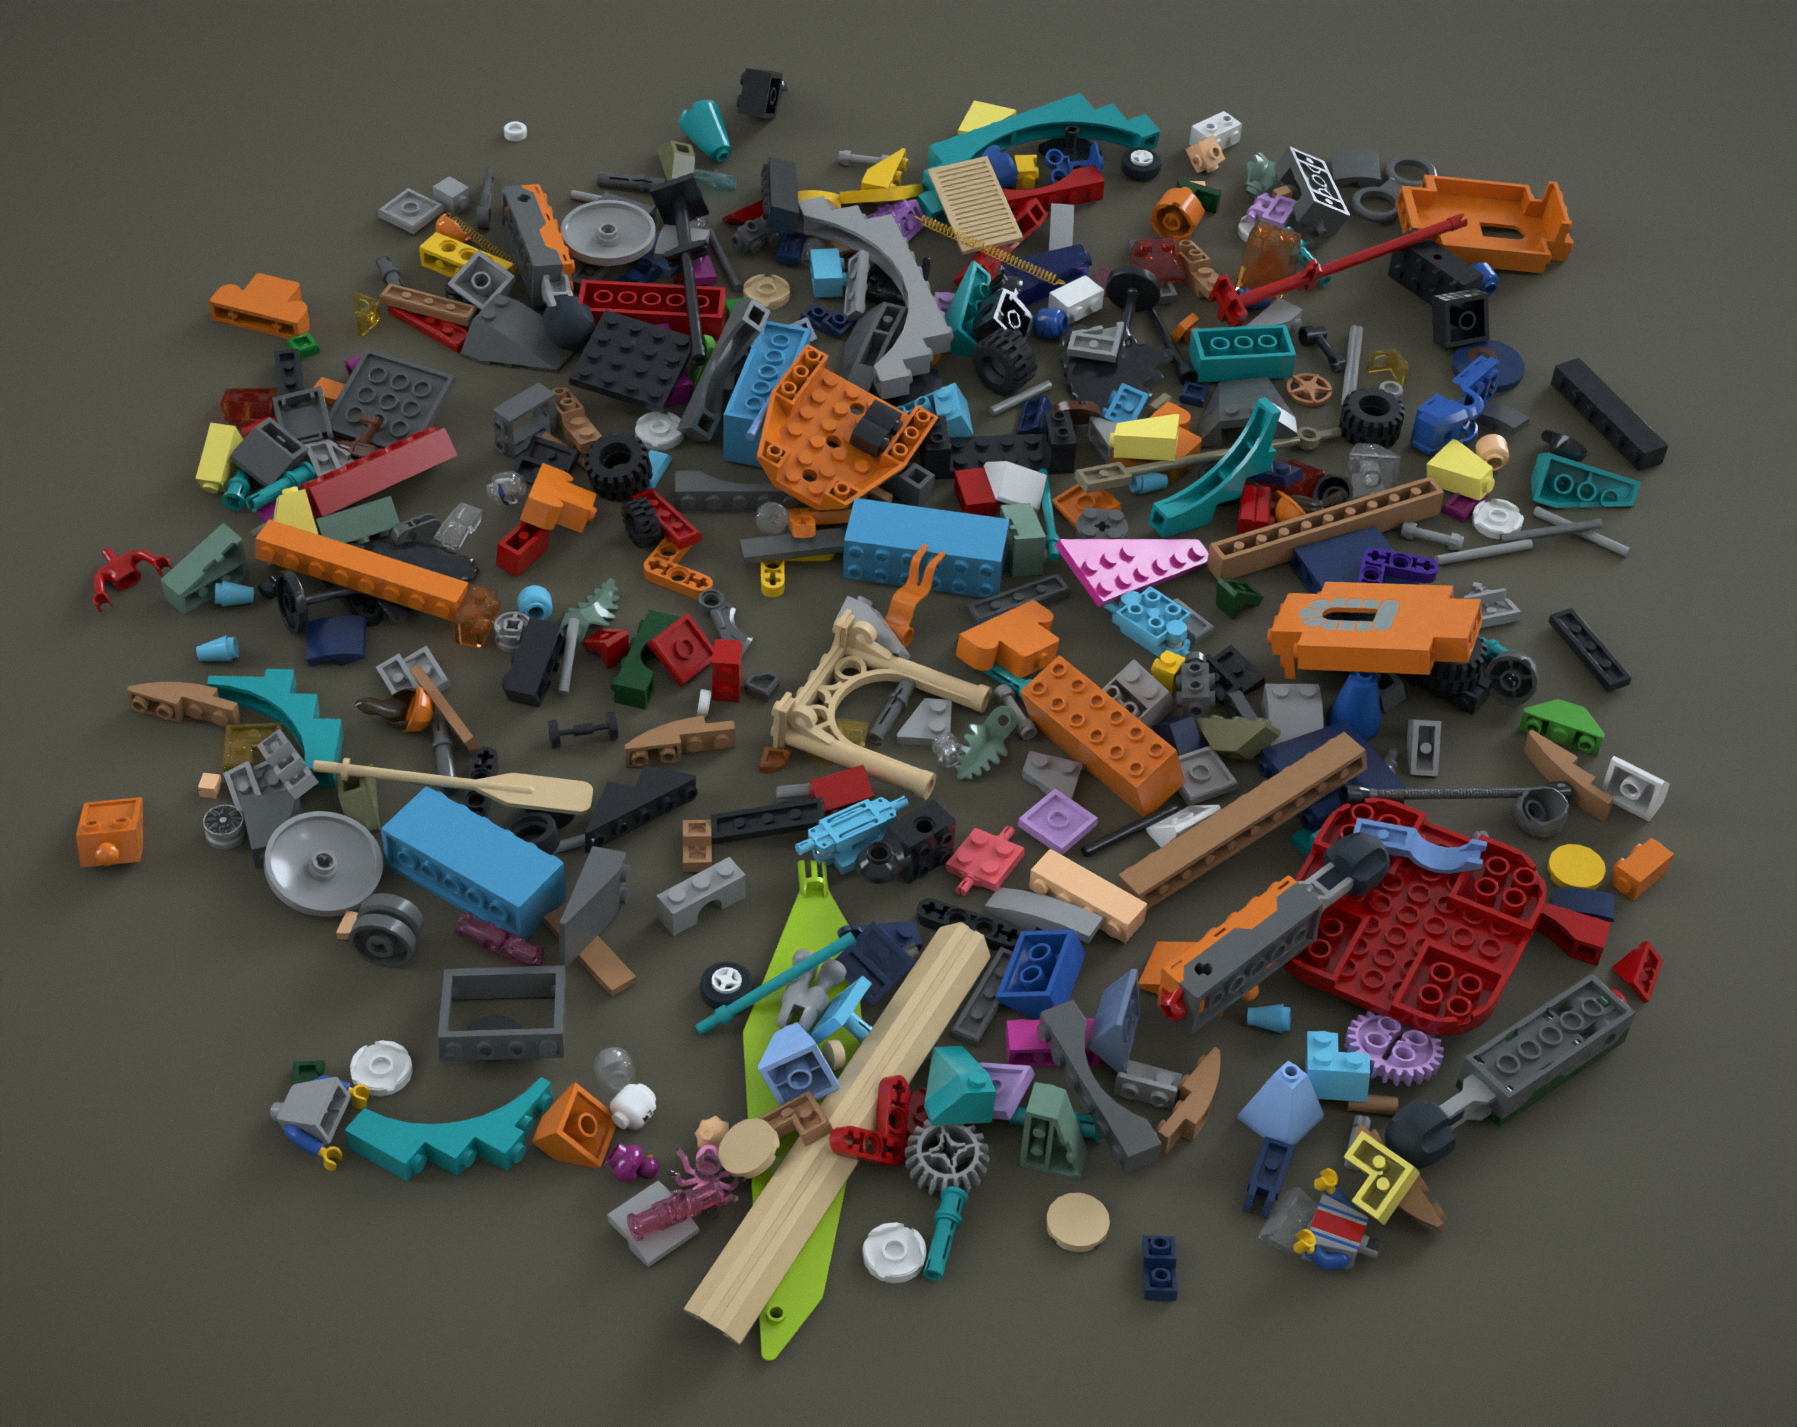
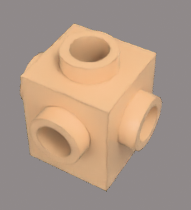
M1214 135L1185 149L1197 173L1204 170L1210 173L1219 168L1218 163L1225 160L1221 147Z

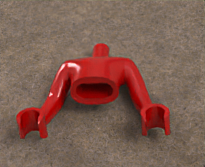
M105 548L102 551V555L107 560V563L100 567L93 577V587L96 594L93 596L92 601L100 613L102 612L100 608L102 604L109 603L110 606H113L108 594L105 592L104 583H112L120 591L133 587L141 579V573L137 568V564L141 561H146L153 565L160 577L163 576L161 572L163 568L169 567L172 570L173 566L167 556L157 557L144 549L131 550L116 556L111 548Z

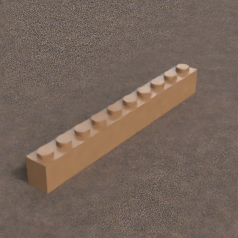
M1430 476L1210 543L1206 566L1216 580L1219 577L1233 579L1291 561L1294 548L1374 526L1381 533L1403 526L1404 521L1417 522L1439 515L1444 491Z
M1345 732L1328 740L1321 747L1313 752H1309L1291 766L1285 767L1280 773L1269 780L1263 781L1258 787L1247 794L1241 795L1236 801L1223 809H1219L1215 814L1201 823H1197L1190 830L1172 839L1157 851L1150 853L1143 860L1126 868L1119 874L1121 889L1147 903V911L1336 790L1342 784L1367 770L1366 750Z

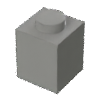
M449 176L433 186L434 201L442 204L444 211L452 216L458 215L471 206L469 187Z

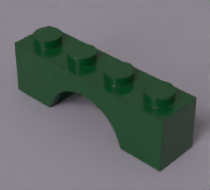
M649 610L645 620L641 619L638 626V634L636 638H632L630 641L629 653L627 656H623L621 660L620 672L618 675L613 676L611 682V691H614L615 703L646 710L654 693V672L648 669L645 663L656 657L647 643L678 620L679 616Z

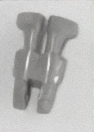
M805 949L796 951L792 958L793 966L814 953ZM833 959L824 961L819 971L817 983L812 988L808 987L815 978L819 965L799 976L797 980L791 981L786 986L782 995V1007L777 1019V1026L783 1029L789 1025L795 1013L801 1016L799 1025L808 1033L829 1002L827 991L843 982L847 973L845 966Z

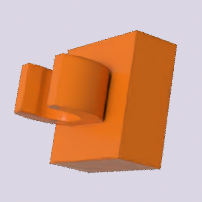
M1193 312L1181 321L1172 333L1171 337L1176 344L1184 338V341L1189 345L1191 330L1199 329L1195 326L1199 318Z

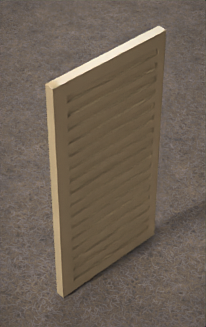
M987 156L928 169V174L951 229H955L954 234L958 230V235L962 232V236L963 234H966V237L970 236L966 244H962V242L957 240L962 255L977 252L982 242H984V246L981 250H984L987 243L988 249L990 245L994 248L1023 241L1021 231ZM971 237H973V241L970 246H973V242L977 238L974 248H976L978 241L981 240L978 248L973 249V247L968 245Z

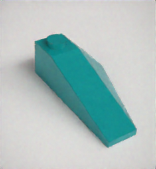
M975 260L970 263L945 314L946 324L951 326L953 331V341H950V352L954 355L972 357L975 345L982 341L977 338L972 329L982 301L991 295V290L988 288L991 276Z
M1539 453L1531 476V501L1553 508L1634 506L1641 482L1551 453Z
M963 1046L933 1047L924 1104L931 1125L991 1123L996 1089L989 1073Z

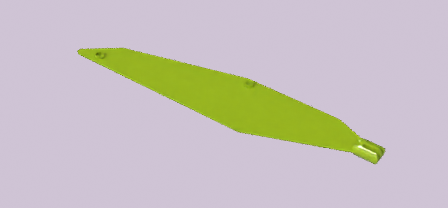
M800 860L797 863L799 893L762 985L793 967L792 958L796 951L805 949L816 953L838 940L837 932L839 928L848 925L828 890L825 860H821L820 877L817 874L816 860L809 861L808 878H806L805 861ZM843 951L839 952L838 954L834 955L829 959L835 960ZM823 963L819 964L815 978L811 981L808 988L816 985ZM845 978L839 985L827 991L829 1002L824 1012L834 997L851 985ZM788 984L754 1003L743 1031L748 1119L759 1118L780 1106L759 1072L758 1065L774 1033L782 1029L777 1026V1019L782 1007V995ZM859 1001L853 1012L862 1019ZM794 1013L789 1025L796 1022L799 1024L801 1016ZM819 1017L818 1019H816V1021H815V1023L813 1024L811 1030H812L813 1027L816 1025V1023L818 1022V1020L820 1019V1017ZM843 1026L817 1045L823 1055L825 1041L837 1039L842 1043L846 1060L842 1070L832 1071L837 1080L862 1044ZM827 1095L819 1099H816L819 1106L824 1101ZM797 1130L779 1138V1149L776 1148L774 1154L776 1158L772 1165L763 1173L751 1178L753 1205L800 1135ZM847 1181L759 1316L761 1356L766 1361H774L823 1299ZM772 1315H777L780 1318H773Z

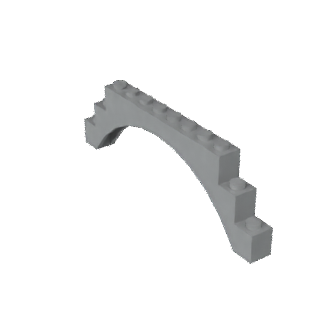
M824 196L798 201V221L804 234L837 242L857 252L861 249L869 252V259L886 272L900 290L908 311L904 329L894 346L874 365V386L881 400L909 394V385L913 382L912 376L930 373V362H933V355L950 351L953 331L951 326L946 324L944 312L938 308L936 296L931 294L929 282L923 278L921 266L916 264L914 252L909 250L907 238L902 236L900 224L895 222L892 214L867 219L866 215L861 213L858 205L833 210L832 205H828Z

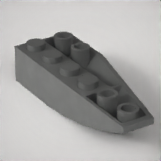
M883 302L859 317L845 343L842 378L873 395L876 389L874 386V365L894 346L902 333L906 322L907 307ZM850 409L852 413H861L858 409Z

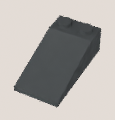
M592 846L559 922V966L565 965L566 968L618 916L622 904L628 903L630 887L626 886V882H628L631 866L626 864L627 852Z

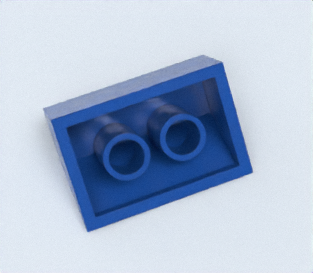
M1075 930L1021 931L996 994L997 1001L1033 1020H1040V1013L1042 1011L1068 1002L1086 955Z

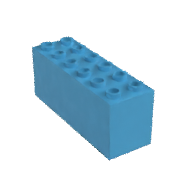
M766 321L761 333L754 340L724 412L723 460L761 467L756 456L763 427L754 441H749L745 435L783 371H787L807 344L810 345L811 329Z
M855 498L844 538L843 578L904 586L909 577L910 563L913 556L921 548L922 544H926L928 548L919 565L918 586L922 582L924 570L928 563L940 551L946 552V555L935 568L931 587L932 591L981 598L999 594L1006 559L1009 519Z
M427 786L381 828L386 867L522 945L544 924L543 916L558 909L566 901L564 863L558 857L545 853L533 843H527L515 836L510 830L502 829L488 818L477 815L465 805L458 804L447 798L442 792H436Z

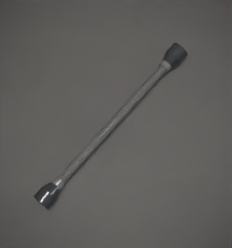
M1552 781L1535 787L1375 789L1351 783L1340 786L1339 801L1341 805L1349 803L1350 806L1364 803L1365 798L1388 800L1518 798L1526 790L1547 786L1558 790L1569 802L1571 787L1567 781Z

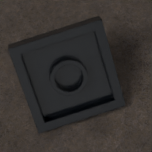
M1068 125L1065 127V138H1052L1039 144L1038 152L1046 156L1050 149H1058L1063 153V156H1069L1070 162L1088 160L1092 143L1087 139L1078 138L1079 128L1077 126Z

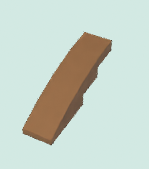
M1530 730L1523 752L1550 782L1567 781L1571 787L1570 800L1603 822L1609 815L1614 797L1594 786L1596 777L1576 766L1577 756L1535 731Z

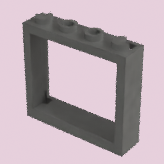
M565 965L444 969L438 1028L440 1062L564 1058L566 1016ZM555 997L554 1028L450 1031L452 1000Z

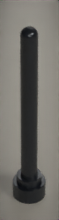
M1149 309L1147 312L1165 347L1173 350L1175 353L1172 358L1178 368L1176 376L1180 384L1184 386L1185 381L1195 383L1198 378L1196 370L1192 365L1185 363L1156 309Z

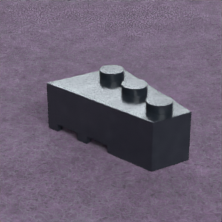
M530 617L527 626H523L520 633V646L512 654L510 673L505 674L502 688L509 701L540 707L551 686V681L549 680L552 671L558 672L560 663H557V660L561 653L564 654L566 638L561 624Z

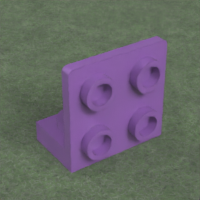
M901 199L892 204L884 202L877 207L875 213L867 216V219L892 214L895 222L901 226L902 236L906 237L908 241L925 226L921 225V220L914 217L917 216L922 219L923 212L916 199L909 201Z

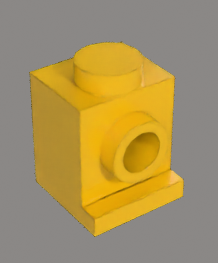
M1014 155V163L1018 170V174L1015 176L1018 179V182L1015 183L1016 190L1034 189L1035 180L1039 179V169L1036 167L1037 155Z
M1166 650L1161 654L1160 659H1155L1151 667V673L1172 695L1177 689L1176 674H1182V663H1185L1186 658Z

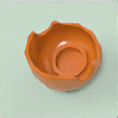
M445 213L441 215L436 221L437 233L464 244L471 238L467 236V232L462 231L461 227L454 220L445 217Z

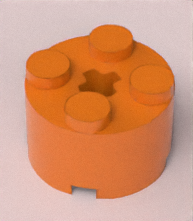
M1190 188L1169 189L1162 195L1154 207L1151 225L1162 238L1167 236L1173 238V242L1187 240L1201 221L1205 210Z

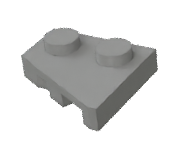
M1116 322V327L1103 329L1101 325L1088 330L1072 331L1067 348V356L1115 363L1124 330V322Z
M330 439L304 444L309 448L306 455L310 464L315 469L317 478L323 477V474L345 466V464L354 461L351 458V453L339 448Z
M924 698L897 733L896 744L949 747L952 700Z
M1029 751L1022 771V778L1030 784L1038 786L1045 794H1049L1053 789H1057L1073 800L1083 763Z

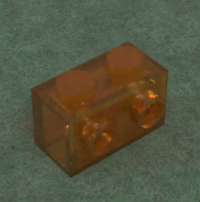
M470 585L453 620L456 644L482 648L487 635L490 634L494 620L500 612L501 602L497 600V589Z

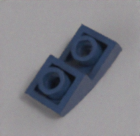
M814 302L802 312L799 319L808 317L813 329L835 337H841L855 323L839 310L835 309L833 312H829L817 302Z
M1553 888L1552 905L1607 922H1614L1615 895L1581 888Z
M1143 1235L1144 1299L1177 1300V1257L1174 1236Z

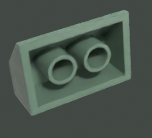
M391 496L314 520L318 535L343 543L354 541L356 544L369 542V536L379 533L380 538L391 534L392 529L400 524Z

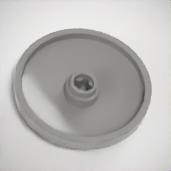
M600 200L583 204L568 213L561 224L564 245L568 246L569 254L580 261L593 265L615 266L633 262L650 251L656 238L655 223L652 217L639 206L618 200Z
M327 811L299 814L282 823L271 835L264 855L265 877L276 896L297 911L319 917L344 915L347 910L354 911L360 908L364 899L376 892L383 871L381 849L374 836L363 825L352 818Z

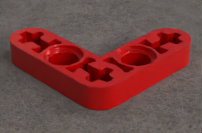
M901 1075L884 1077L880 1081L878 1088L876 1132L855 1126L836 1127L832 1130L829 1137L831 1150L838 1156L881 1166L901 1164L905 1158L909 1105V1085L907 1080ZM890 1113L895 1117L894 1128L889 1124ZM866 1138H868V1140L871 1143V1151L869 1154L866 1152L864 1148ZM844 1139L853 1140L852 1145H848L844 1142ZM887 1147L888 1150H891V1153L883 1152V1148Z

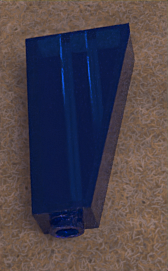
M1082 244L1020 257L1015 264L1017 268L1002 261L1001 273H1004L1006 276H1017L1023 280V285L1017 298L1026 307L1049 296L1050 292L1085 275L1088 277L1089 266H1092L1090 253L1085 252ZM1020 259H1022V262L1019 268H1022V263L1026 261L1023 270H1025L1027 263H1030L1029 267L1026 270L1027 272L1029 271L1031 264H1033V268L1030 271V273H1026V271L1018 269L1017 266ZM1037 266L1034 275H1037V271L1041 267V271L1038 274V277L1041 276L1042 270L1045 269V272L1042 275V279L1044 278L1045 273L1047 271L1049 273L1045 280H1048L1050 273H1052V277L1050 278L1049 282H1052V278L1056 274V278L1053 281V284L1049 283L1048 281L1042 280L1041 277L1037 278V276H1033L1032 273L1034 267ZM1059 279L1065 282V284L1055 283Z

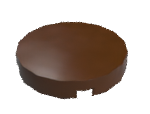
M1076 400L1062 401L1056 403L1051 411L1069 410L1073 425L1089 424V417L1095 416L1100 418V407L1091 401H1085V405L1079 404V401Z

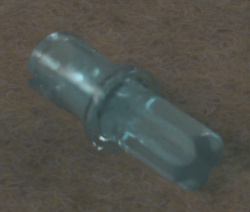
M694 169V176L697 182L711 184L712 188L717 186L732 190L736 189L738 180L736 175L720 173L718 170L712 172Z

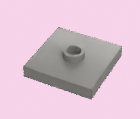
M407 188L377 210L379 218L415 234L442 214L444 206Z
M1211 746L1178 756L1185 783L1178 789V792L1188 806L1237 790L1238 782L1218 754L1212 750Z

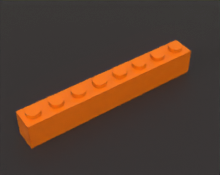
M271 519L268 520L255 538L256 559L455 622L467 603L468 582Z

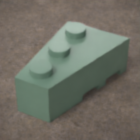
M1031 503L1000 505L999 518L1009 519L1006 556L1011 576L1042 575L1043 565L1048 562V555L1045 548L1046 535L1038 520L1037 513L1034 512Z
M222 523L161 579L164 598L184 615L215 597V583H222L223 580L238 584L249 578L243 539L225 523Z
M1035 1082L1025 1114L1019 1166L1080 1181L1088 1150L1066 1089L1052 1084Z

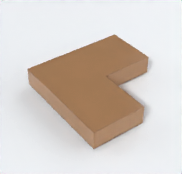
M810 1090L758 1118L765 1120L777 1132L778 1138L797 1130L806 1146L826 1136L833 1130L829 1120Z

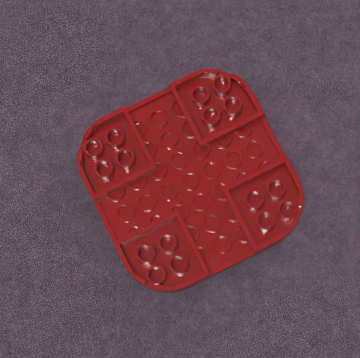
M1365 798L1362 804L1350 806L1349 803H1346L1331 813L1316 836L1312 850L1295 880L1297 882L1305 881L1323 868V855L1326 849L1341 838L1353 834L1357 818L1416 828L1419 835L1426 841L1447 848L1463 846L1472 838L1426 821L1427 813L1402 803L1382 798ZM1480 835L1478 840L1486 841L1487 848L1486 851H1481L1480 859L1483 860L1482 869L1452 874L1436 873L1423 869L1413 863L1410 858L1388 854L1390 861L1389 870L1381 882L1364 896L1355 894L1351 896L1343 895L1327 907L1321 914L1316 941L1282 967L1290 975L1308 985L1380 1015L1390 1017L1416 1030L1433 1035L1462 1034L1482 1025L1496 1009L1541 919L1546 898L1545 881L1537 873V865L1527 855L1512 846L1484 835Z

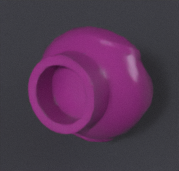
M620 1142L617 1143L606 1160V1164L613 1168L615 1178L622 1182L630 1183L635 1181L637 1178L636 1171H638L641 1177L646 1179L655 1177L659 1171L658 1162L652 1158L653 1155L649 1154L643 1158V1150L635 1144L625 1146Z

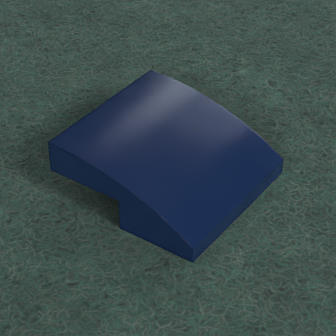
M339 615L308 621L306 661L310 667L334 659L342 666L365 658L367 628L365 616Z
M872 921L855 939L857 942L846 948L835 960L845 966L847 970L845 979L850 984L854 983L861 976H864L872 983L863 997L874 1006L916 961L875 921Z

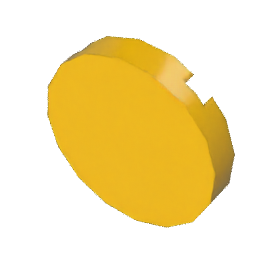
M1577 844L1559 846L1551 853L1547 864L1551 880L1560 888L1596 890L1601 886L1606 872L1605 863L1599 854L1588 847Z

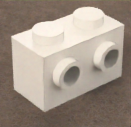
M1223 111L1191 127L1189 145L1192 146L1214 135L1221 150H1224L1240 141L1242 123Z
M1085 275L1050 292L1048 308L1061 309L1068 316L1069 324L1102 309L1104 289Z

